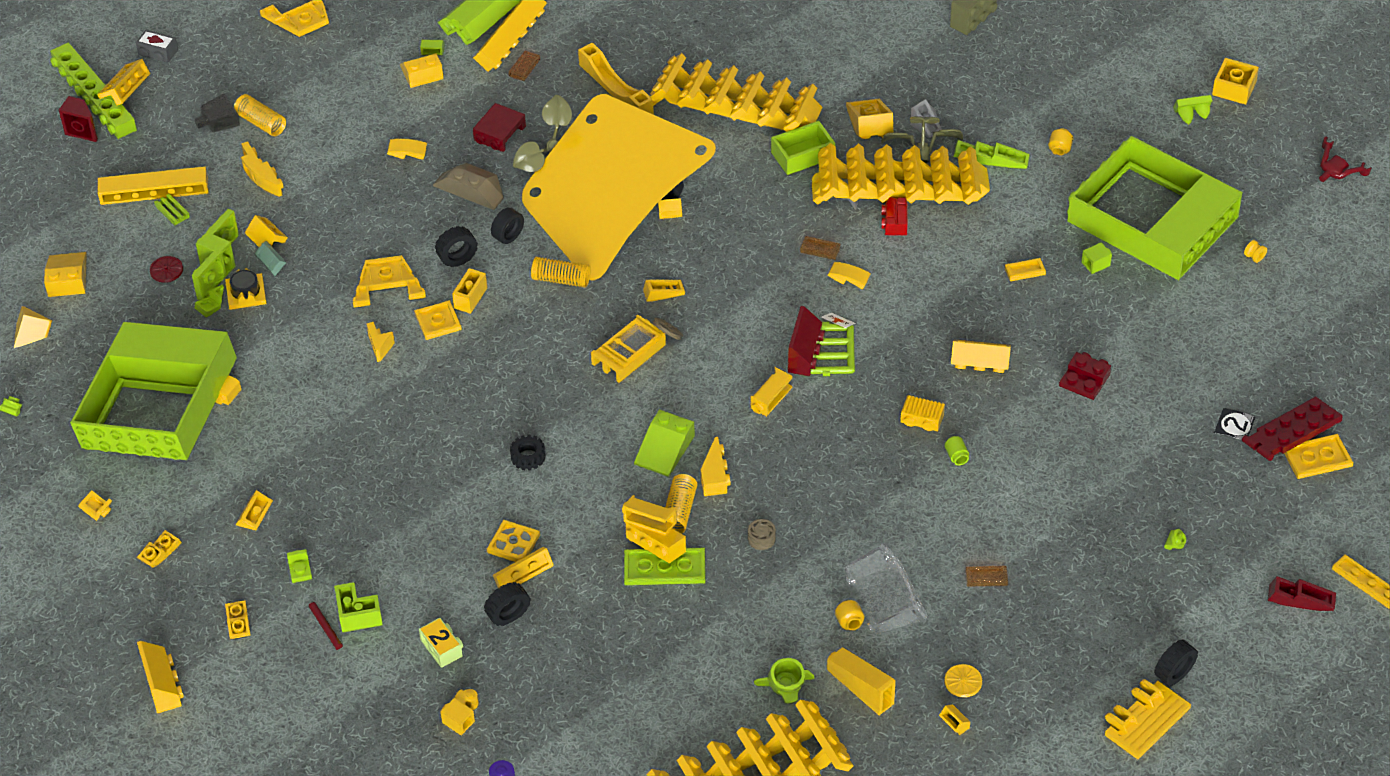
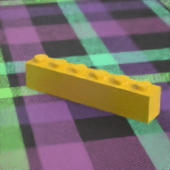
M521 0L473 59L488 72L492 68L496 70L502 63L501 59H505L511 53L509 49H513L520 42L518 38H522L528 32L526 28H530L537 21L535 17L539 18L545 10L543 8L547 2L545 0Z
M206 166L98 178V196L101 205L160 199L162 197L167 198V194H170L172 197L209 193Z

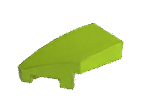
M220 285L211 289L208 297L195 302L194 308L206 318L221 309L224 286Z

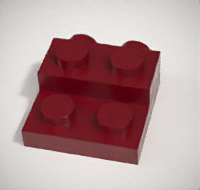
M1076 352L1069 362L1068 369L1060 380L1059 386L1094 400L1110 376L1111 365L1104 359L1098 361L1091 358V355L1086 352Z

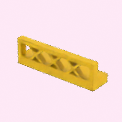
M143 59L125 64L97 94L98 97L101 99L111 95L116 105L123 104L150 75Z

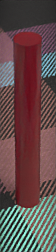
M315 602L310 603L308 607L335 649L342 648L343 644Z

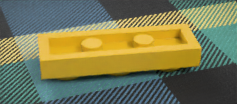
M542 547L493 574L498 588L507 583L516 582L517 584H522L554 565L547 548Z

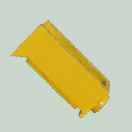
M775 367V374H772L761 388L751 396V409L755 413L767 417L792 389V385L788 384L792 379V375Z
M635 495L626 501L622 507L624 522L665 536L677 523L676 507L668 509L637 499Z

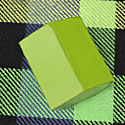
M421 40V55H443L444 41Z

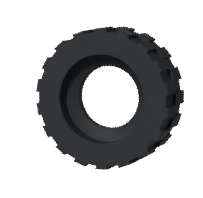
M456 226L446 230L439 236V239L436 241L435 252L446 266L458 267L471 260L476 254L478 243L468 228ZM464 241L463 246L459 250L449 253V249L455 243Z
M516 582L507 583L490 594L489 598L485 601L484 611L494 625L505 626L517 620L527 611L531 598L521 584Z
M1184 639L1178 640L1158 660L1154 670L1155 676L1168 686L1175 685L1192 669L1198 658V651Z

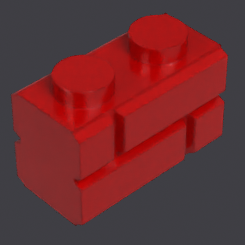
M889 197L885 201V205L881 207V216H885L881 220V229H885V235L906 236L908 226L906 198L896 199L895 197Z

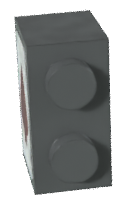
M145 30L136 41L138 55L169 63L178 51L176 37Z

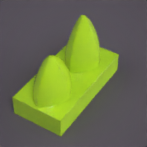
M1211 95L1178 99L1173 106L1174 112H1178L1182 120L1190 125L1193 119V110H1196L1199 116L1206 119L1210 113L1212 97Z

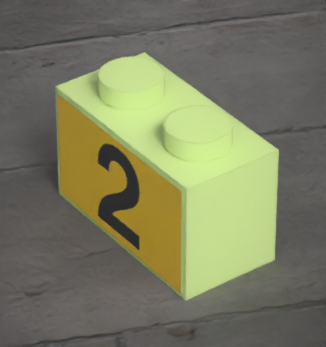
M441 618L419 628L421 642L441 668L463 656L462 641L459 637L455 638L448 623L445 624Z

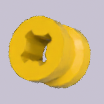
M1252 240L1244 250V255L1251 257L1255 263L1260 262L1267 253V248L1263 245L1260 246L1256 240Z

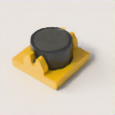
M247 268L241 271L238 269L231 278L225 279L229 310L266 304L262 273L255 274Z

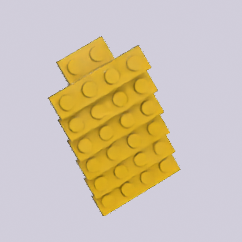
M682 53L677 57L675 55L667 61L668 65L662 70L663 74L657 79L658 82L650 93L653 106L665 98L669 103L678 105L680 108L688 107L704 111L707 115L713 113L730 117L734 121L739 119L756 123L760 127L764 125L785 130V132L816 122L823 108L813 98L818 89L814 84L808 87L804 86L798 92L799 96L794 99L787 92L791 81L786 77L782 81H776L772 86V91L768 94L761 86L765 77L761 71L755 75L751 74L746 79L747 83L741 87L734 79L738 72L734 65L729 69H723L719 74L720 78L715 81L708 73L712 66L708 59L703 63L701 61L698 62L693 68L694 71L689 75L681 67L686 59Z
M829 143L819 151V173L812 177L813 201L816 204H820L823 200L827 201L834 196L835 198H849L854 202L858 199H878L884 203L889 197H895L896 199L906 198L911 204L915 200H935L939 204L943 201H964L969 205L973 201H978L990 191L987 168L977 161L976 150L971 146L966 151H962L958 156L959 167L949 161L948 149L941 146L931 154L930 167L921 160L920 149L915 145L903 153V166L893 159L892 148L887 144L876 151L874 154L875 165L865 159L864 147L858 143L854 148L848 150L846 165L836 157V146ZM842 179H848V184ZM869 179H874V180H876V184H874V183H873L872 181H870ZM898 180H904L905 186ZM926 181H933V186Z
M801 699L795 706L805 721L795 731L792 730L790 721L784 715L771 713L766 720L775 735L766 745L760 740L761 736L755 729L741 727L736 733L746 749L736 759L733 758L730 753L731 749L727 744L711 741L706 747L716 763L706 773L702 770L700 761L695 757L681 755L676 760L685 776H745L742 771L755 764L762 776H821L820 770L827 767L831 762L836 769L849 771L854 766L850 761V755L846 747L836 736V731L821 716L819 707L812 701L809 702ZM814 735L820 743L822 750L811 760L809 751L801 743ZM786 751L793 763L781 773L780 766L773 761L772 756ZM651 769L646 774L647 776H670L665 771Z

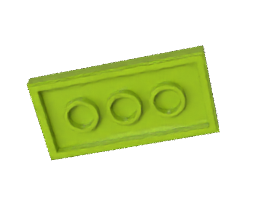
M686 548V552L671 563L645 549L624 550L625 585L705 583V548Z

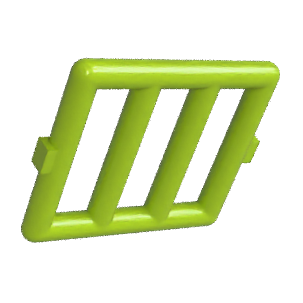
M822 322V330L846 331L847 338H824V341H820L819 344L821 346L847 345V352H820L819 356L816 355L817 360H847V366L816 367V369H812L811 374H823V376H830V374H853L855 372L854 326L851 325L844 328L837 324Z

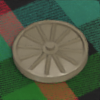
M655 318L653 324L665 334L681 340V337H683V334L670 323L660 318Z

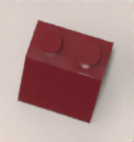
M68 96L59 108L65 135L97 142L98 138L92 114L85 100Z

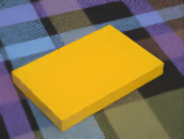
M1338 434L1305 441L1284 453L1297 479L1353 467V461Z

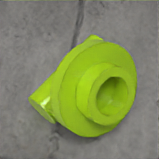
M9 396L8 399L4 398L0 411L17 417L22 407V404L19 403L20 399Z
M1180 529L1171 530L1164 548L1172 550V548L1182 549L1186 543V535Z

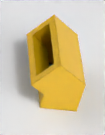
M681 198L660 200L658 202L659 218L682 217Z
M953 704L945 705L939 716L956 733L961 735L970 729V721ZM950 715L959 722L958 726L949 718Z

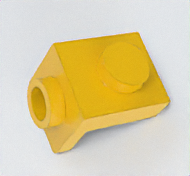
M91 490L78 507L97 521L101 516L105 518L111 511L110 505L112 500L109 498L105 501Z

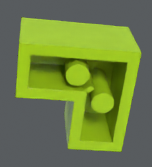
M354 582L334 586L342 632L383 625L378 595L357 598Z

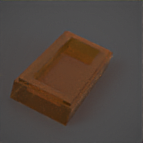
M524 51L509 70V76L525 81L540 61V55Z
M805 236L800 253L836 260L841 244Z
M966 567L967 587L1008 586L1007 567Z

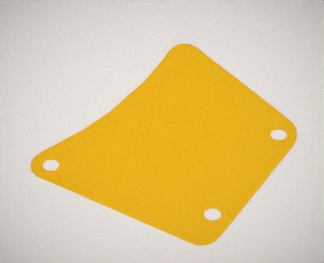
M600 94L593 97L545 158L543 167L535 171L526 183L522 193V202L529 213L572 263L590 265L589 280H596L601 278L607 271L627 238L653 207L677 184L713 157L716 147L714 142L706 137L610 95ZM591 114L597 116V121L593 124L586 122V118ZM700 145L707 148L706 153L703 155L695 153V149ZM534 187L541 189V194L537 197L530 196V191Z

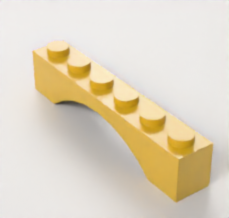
M590 43L578 49L579 65L610 95L654 115L653 100L644 90L634 89L626 84L612 69L603 52L595 44Z

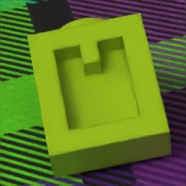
M296 550L287 553L292 583L311 580L312 575L307 550Z

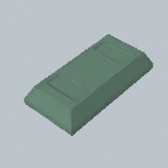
M267 241L263 242L255 252V256L274 276L286 264V261Z

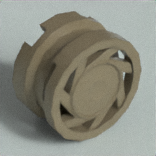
M766 519L753 521L748 527V542L751 547L757 550L771 548L775 544L776 539L775 525Z

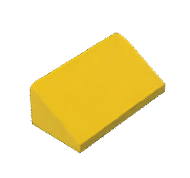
M256 490L235 525L257 530L273 500Z

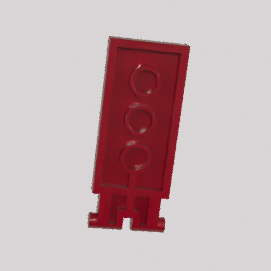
M1315 396L1257 428V432L1251 436L1244 435L1242 442L1256 450L1257 453L1268 461H1271L1274 455L1279 452L1284 454L1342 421V414Z

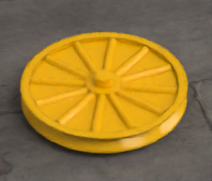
M959 664L951 667L946 672L944 682L951 694L958 697H970L981 689L982 676L973 666Z

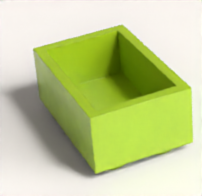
M816 121L771 137V153L784 172L789 175L819 164V151L829 143L835 146V142L820 121Z

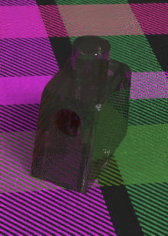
M225 94L203 104L200 107L202 116L194 119L198 129L208 126L213 133L240 126L238 113Z

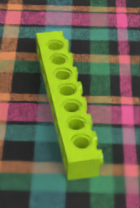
M69 42L50 50L52 66L58 68L60 75L66 77L69 86L74 87L76 94L82 96L87 106L90 105L93 114L99 116V120L103 125H107L111 135L114 134L120 139L137 131L134 118L122 104L116 105L111 95L101 99L98 97L97 94L106 85Z

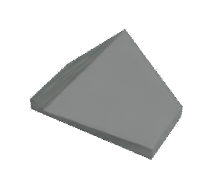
M926 99L911 107V117H937L935 108ZM910 123L912 127L922 133V123ZM925 123V136L927 138H931L933 132L942 130L939 123Z

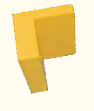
M257 215L254 216L245 231V234L258 247L265 241L271 246L274 241L285 243L288 238L268 218Z

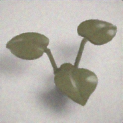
M555 95L542 109V118L545 123L555 125L552 139L541 150H539L536 142L524 143L514 156V168L535 172L543 167L545 157L542 152L547 151V153H550L559 142L556 139L559 125L567 126L572 118L571 108L563 97Z
M931 116L910 117L911 123H922L921 143H917V147L920 149V156L923 162H930V153H932L936 136L955 137L963 141V133L960 130L944 129L932 133L933 137L928 146V143H925V123H939L940 119ZM887 133L881 140V143L896 138L910 139L912 146L915 145L914 136L907 133Z

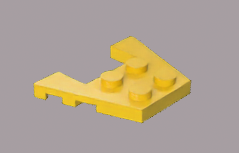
M309 0L310 2L283 14L274 5L260 10L261 17L298 37L329 24L322 0Z
M402 255L365 260L360 283L357 285L356 295L353 298V306H369V291L407 286L409 300L426 298V294Z

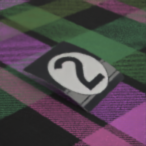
M1223 408L1214 433L1242 440L1244 435L1249 436L1256 417L1241 411Z

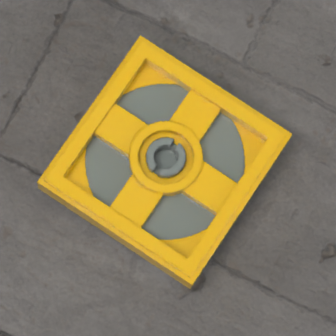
M503 520L487 548V553L517 562L531 553L540 537V531Z

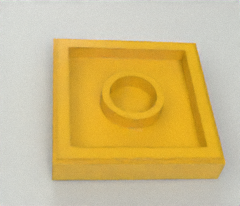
M450 300L414 310L425 340L461 330L460 322Z

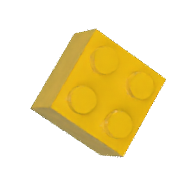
M1225 58L1214 80L1212 95L1246 105L1257 82L1259 67Z

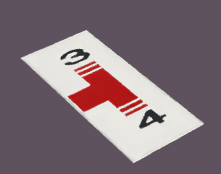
M834 313L822 316V318L844 328L856 324Z

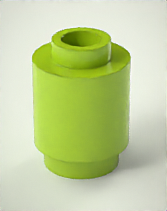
M950 437L944 445L950 460L955 465H964L969 460L968 449L961 437Z

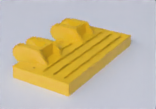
M1145 679L1142 680L1139 684L1143 690L1135 687L1131 691L1138 701L1128 710L1120 705H1116L1113 708L1116 715L1110 712L1105 715L1106 721L1111 724L1105 731V736L1136 759H1139L1191 708L1189 702L1159 681L1153 685Z

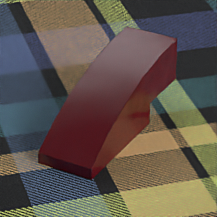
M1276 576L1269 584L1268 601L1302 609L1333 611L1335 609L1336 592L1301 579L1294 583Z

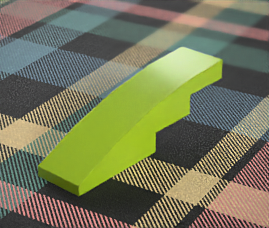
M960 140L955 145L953 157L958 158L962 151H966L971 146L976 150L977 161L980 164L1026 169L1028 167L1030 154L997 142L994 147L979 141L974 146Z

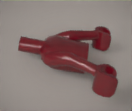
M1324 137L1322 142L1324 153L1320 162V167L1324 173L1319 177L1321 182H1325L1330 176L1340 180L1356 172H1359L1362 176L1370 174L1372 167L1364 168L1366 164L1364 162L1360 167L1349 168L1347 161L1338 155L1328 160L1334 141L1329 143L1327 142L1328 137Z

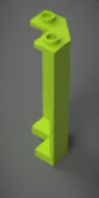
M463 0L439 20L438 24L447 35L457 32L463 42L468 45L478 39L521 0Z

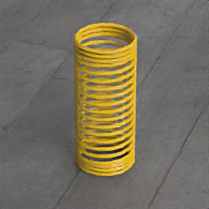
M248 94L241 95L234 104V112L271 136H278L286 126V118L268 108Z
M536 256L531 267V278L540 281H550V283L556 282L586 288L590 278V265H582V263L579 265V263L563 262V260L557 261L556 259L550 260V258L547 260V258L544 259L543 257ZM545 261H546L545 272H544V275H543L544 264H545ZM559 262L558 273L556 277L557 265ZM556 263V265H555V272H554V276H553L554 264Z
M686 474L674 476L665 506L668 509L675 508L673 505L676 506L677 522H680L676 524L682 526L675 525L674 527L683 528L672 529L681 534L686 530L697 489V481L692 476Z

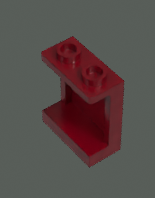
M494 103L473 128L474 141L478 144L489 146L494 150L504 152L506 150L505 143L517 129L523 131L526 127L525 114Z

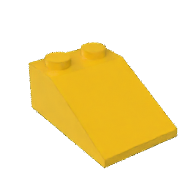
M881 99L846 102L849 117L858 137L869 139L871 136L878 135L883 137L887 133L894 132L893 112Z
M86 252L49 255L44 276L48 297L85 294Z

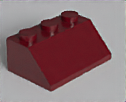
M800 306L789 344L788 373L810 376L812 369H816L817 366L816 355H820L821 344L819 343L824 341L825 330H822V321L805 306Z

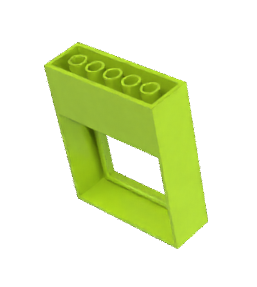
M1130 136L1126 141L1122 142L1116 151L1111 153L1106 161L1101 163L1096 171L1091 173L1086 181L1080 184L1076 191L1070 194L1068 198L1067 222L1179 280L1238 218L1243 192ZM1128 169L1182 196L1146 234L1093 206Z
M123 322L70 422L81 448L187 460L220 394L219 391L237 359L228 333ZM123 387L193 394L175 432L104 424Z

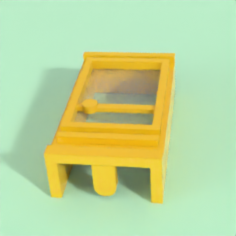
M636 315V318L596 351L593 350L591 352L592 365L595 366L601 361L603 371L608 374L611 369L616 372V381L620 383L666 345L665 333L651 324L649 320Z

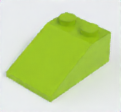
M659 409L650 423L634 465L669 477L695 437L694 422Z

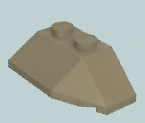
M468 163L456 166L442 173L433 184L436 188L495 210L504 199L497 174Z

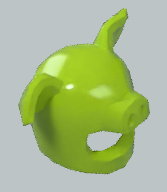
M783 658L771 666L768 677L754 680V685L770 686L776 694L782 696L785 704H790L798 701V692L804 681L815 679V677L809 670H804L798 660Z

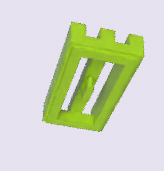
M170 194L166 195L167 198H160V202L154 201L155 207L174 226L190 217L189 213ZM164 204L178 219L170 214L162 205Z

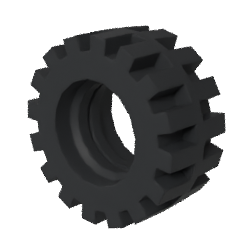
M522 435L520 439L517 437L515 442L511 443V461L513 465H516V468L519 469L521 467V470L524 471L527 468L530 471L531 468L537 469L538 465L541 466L545 461V446L540 438L537 440V436L531 437V435H527L525 437ZM525 450L535 451L532 455L521 454Z

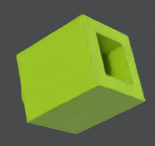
M1098 243L1083 250L1082 264L1091 274H1094L1111 265L1112 253L1109 248H1106L1102 243Z

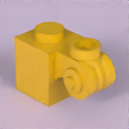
M473 689L459 690L455 698L443 706L441 710L442 723L459 735H462L475 722L473 710L479 705L477 692Z

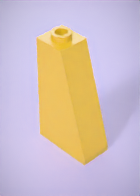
M843 647L829 655L827 658V670L875 713L881 715L894 705L895 679Z

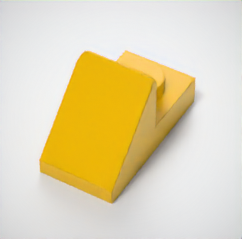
M374 322L366 323L368 336L376 360L379 362L395 344L393 332L381 334L380 329H376Z

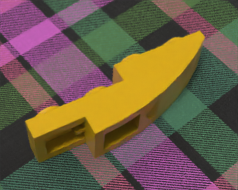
M248 141L241 143L244 155L241 157L242 165L249 178L265 191L279 197L282 196L281 189L284 187L280 178L277 179L275 168L270 167L268 161L262 162L261 158L258 159L256 149L251 147Z

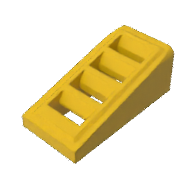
M646 280L643 288L647 302L685 295L681 280Z

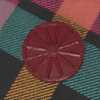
M173 256L160 257L150 266V275L158 282L174 281L183 273L182 262Z

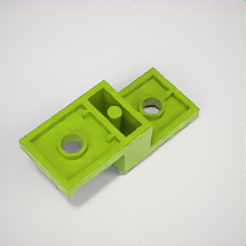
M227 209L220 215L218 220L196 242L200 266L194 270L192 279L197 300L208 297L210 290L217 287L236 267L231 244L237 239L239 233L235 213L231 209Z

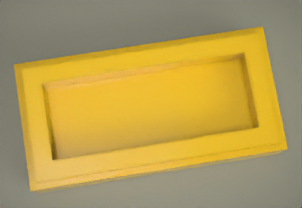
M1041 258L1005 264V270L1010 281L1046 275Z

